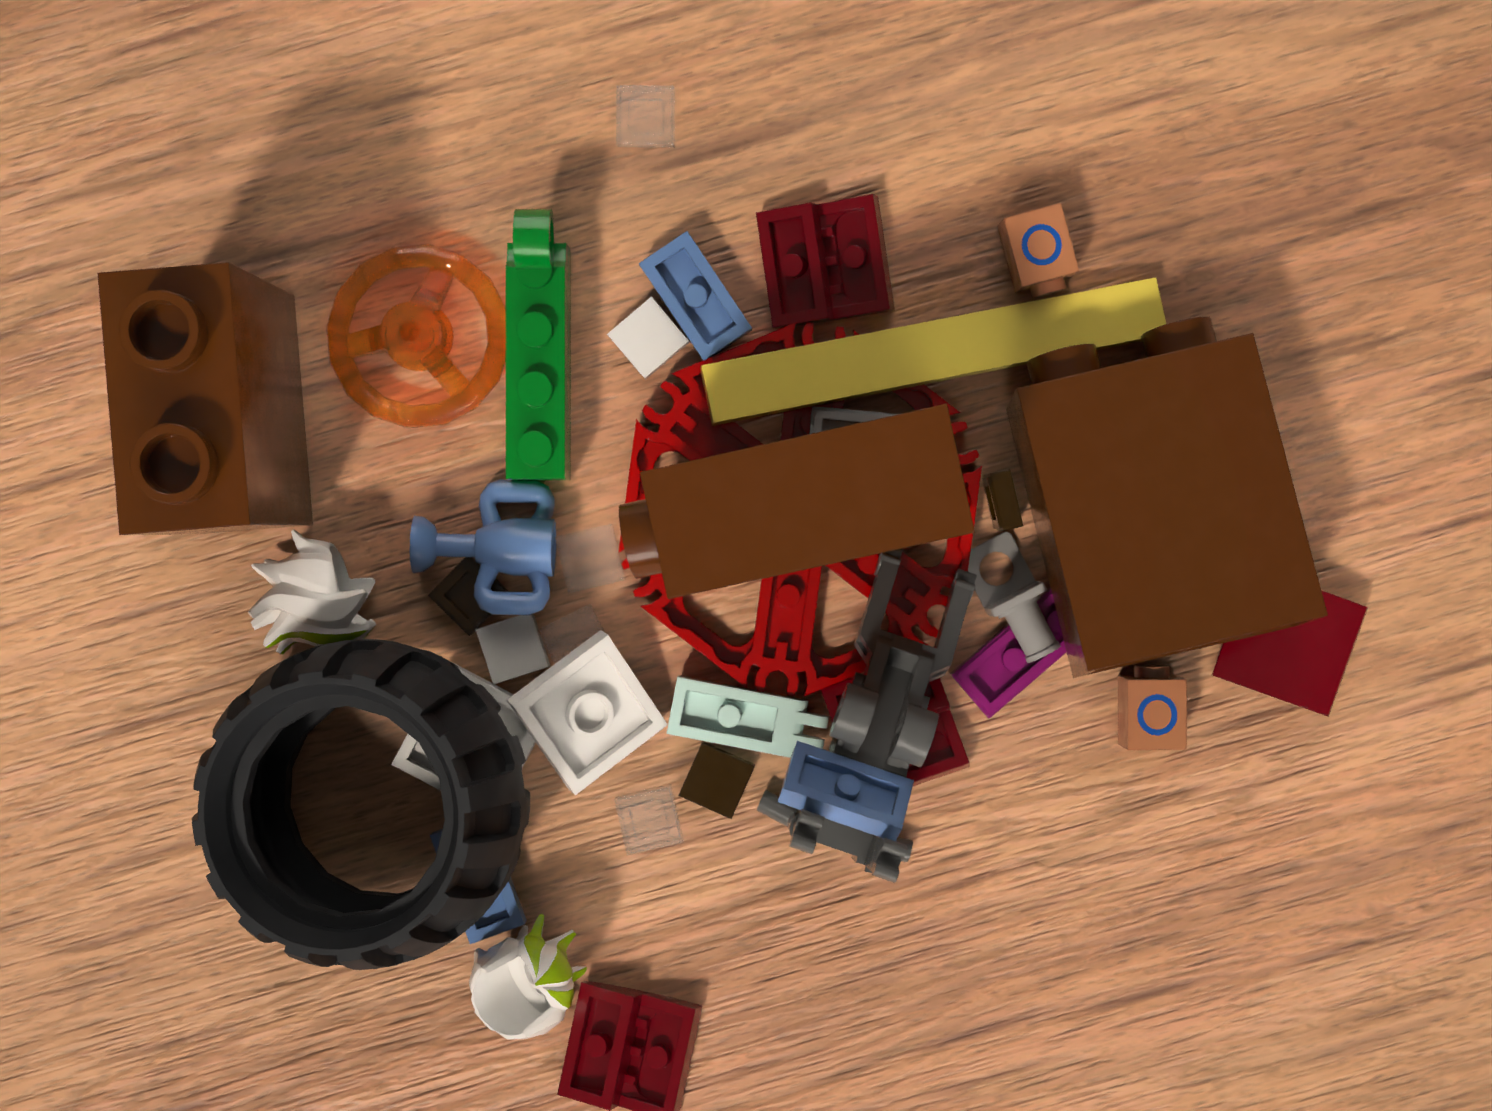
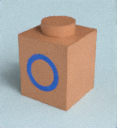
M1061 203L1006 217L997 226L1015 293L1030 289L1034 299L1067 289L1065 279H1069L1077 274L1079 268Z
M1135 665L1134 676H1118V745L1127 750H1187V679L1170 675V666Z

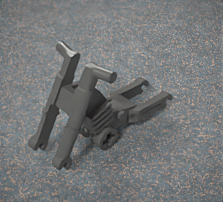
M897 549L879 554L873 574L875 578L854 643L866 667L863 674L855 672L851 683L848 682L845 686L829 736L833 737L829 751L906 778L909 764L921 768L931 747L939 714L927 710L930 697L924 694L927 684L943 677L952 664L967 606L976 587L974 583L977 575L959 568L957 569L950 587L935 645L931 647L880 629L901 562L900 557L903 549ZM765 790L757 807V811L788 827L791 836L789 847L813 854L816 842L851 854V858L856 863L865 865V872L872 873L873 876L893 883L897 881L900 862H908L911 856L912 840L897 838L894 841L885 837L881 838L825 819V816L804 809L799 810L779 803V796L768 790Z

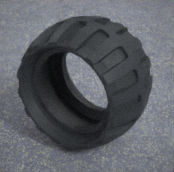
M355 639L316 646L297 653L262 673L248 690L237 696L230 703L217 721L212 735L216 742L213 747L201 755L193 784V789L199 791L198 812L192 817L195 846H202L205 860L211 872L206 875V878L218 899H227L241 916L238 923L259 941L264 943H281L285 945L284 952L289 957L320 967L343 965L353 970L390 967L428 955L459 937L486 913L508 883L520 858L522 836L529 822L530 792L524 789L522 764L526 760L518 736H512L498 714L501 706L484 686L475 684L463 675L456 664L431 651L387 640ZM350 706L389 718L419 742L439 777L445 822L436 858L414 889L402 893L360 890L328 873L302 842L291 809L292 768L308 733L336 707Z

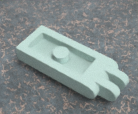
M678 675L666 734L791 758L797 740L823 749L825 739L802 733L804 725L827 729L829 716L807 712L809 701L768 692H758L753 689Z

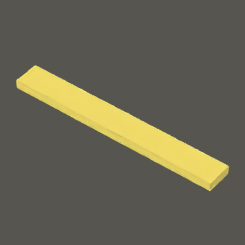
M1155 277L701 365L700 370L712 426L1025 365L1027 361L1036 356L1074 345L1095 344L1097 350L1142 342L1141 336L1144 333L1165 325L1166 319Z

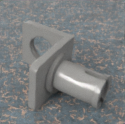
M1009 532L1001 533L971 549L968 572L977 575L974 583L976 585L975 592L987 615L992 617L998 616L999 619L1006 618L1026 656L1027 663L1036 661L1060 648L1061 645L1056 641L1036 602L1040 598L1039 594L1047 591V588L1043 582L1035 581L1012 535ZM992 552H1001L1007 555L1013 565L1010 579L999 586L986 583L979 571L982 559Z

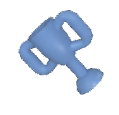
M499 479L488 483L481 493L479 501L483 527L477 529L476 534L438 533L433 523L425 517L414 515L410 532V564L412 572L426 571L434 565L437 556L475 557V561L481 564L474 585V598L480 609L495 615H532L542 611L550 598L548 577L554 576L556 563L555 519H551L555 507V498L549 486L536 480ZM499 502L538 504L531 518L501 520L496 508V504ZM498 572L513 576H528L533 591H492L491 587Z

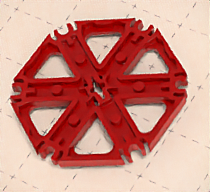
M797 322L712 356L705 361H700L671 373L672 376L681 379L690 391L682 395L680 389L673 383L664 381L660 385L673 398L672 409L665 414H658L647 405L642 409L643 414L650 422L660 425L658 432H653L643 427L636 419L625 503L646 499L640 472L654 469L656 460L663 453L677 452L689 461L763 445V443L735 422L712 426L700 368L701 365L793 348L795 347L793 332ZM807 322L801 335L802 346L814 344L812 339L814 323ZM837 326L834 340L845 338L844 327ZM855 330L852 331V336L860 335ZM924 384L892 391L909 404L914 411L947 404L949 416L961 413ZM844 400L817 405L816 407L843 409ZM812 406L784 412L780 441L809 434ZM957 421L951 424L953 434L968 428L966 422ZM977 450L963 455L958 454L959 462L962 466L974 462L980 456ZM979 466L972 472L962 473L973 526L975 524L982 466ZM973 533L948 538L946 540L944 557L934 567H922L902 552L901 562L885 611L889 621L887 632L929 645L919 640L912 632L911 627L917 624L919 629L926 635L937 637L939 630L928 622L927 612L934 605L946 606L948 596L942 595L940 592L942 586L950 589L958 568L968 572ZM620 536L618 553L625 550L622 541V536ZM879 554L825 566L866 598H869ZM626 558L621 563L623 569L630 568ZM822 566L761 579L754 634L749 642L740 646L728 644L689 614L684 607L683 596L668 599L662 573L651 575L649 582L645 586L633 590L635 597H645L658 589L662 596L654 602L641 605L640 607L745 688H747V676L753 664L759 667L755 676V685L758 692H764L766 678L771 672L781 671L788 678L786 694L788 696H794L798 690V672H806V688L803 696H806L853 677L855 672L862 673L866 667L856 648L833 658L821 657L813 650L812 637Z

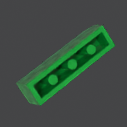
M515 209L513 217V243H507L506 479L571 480V250L567 243H555L552 209Z

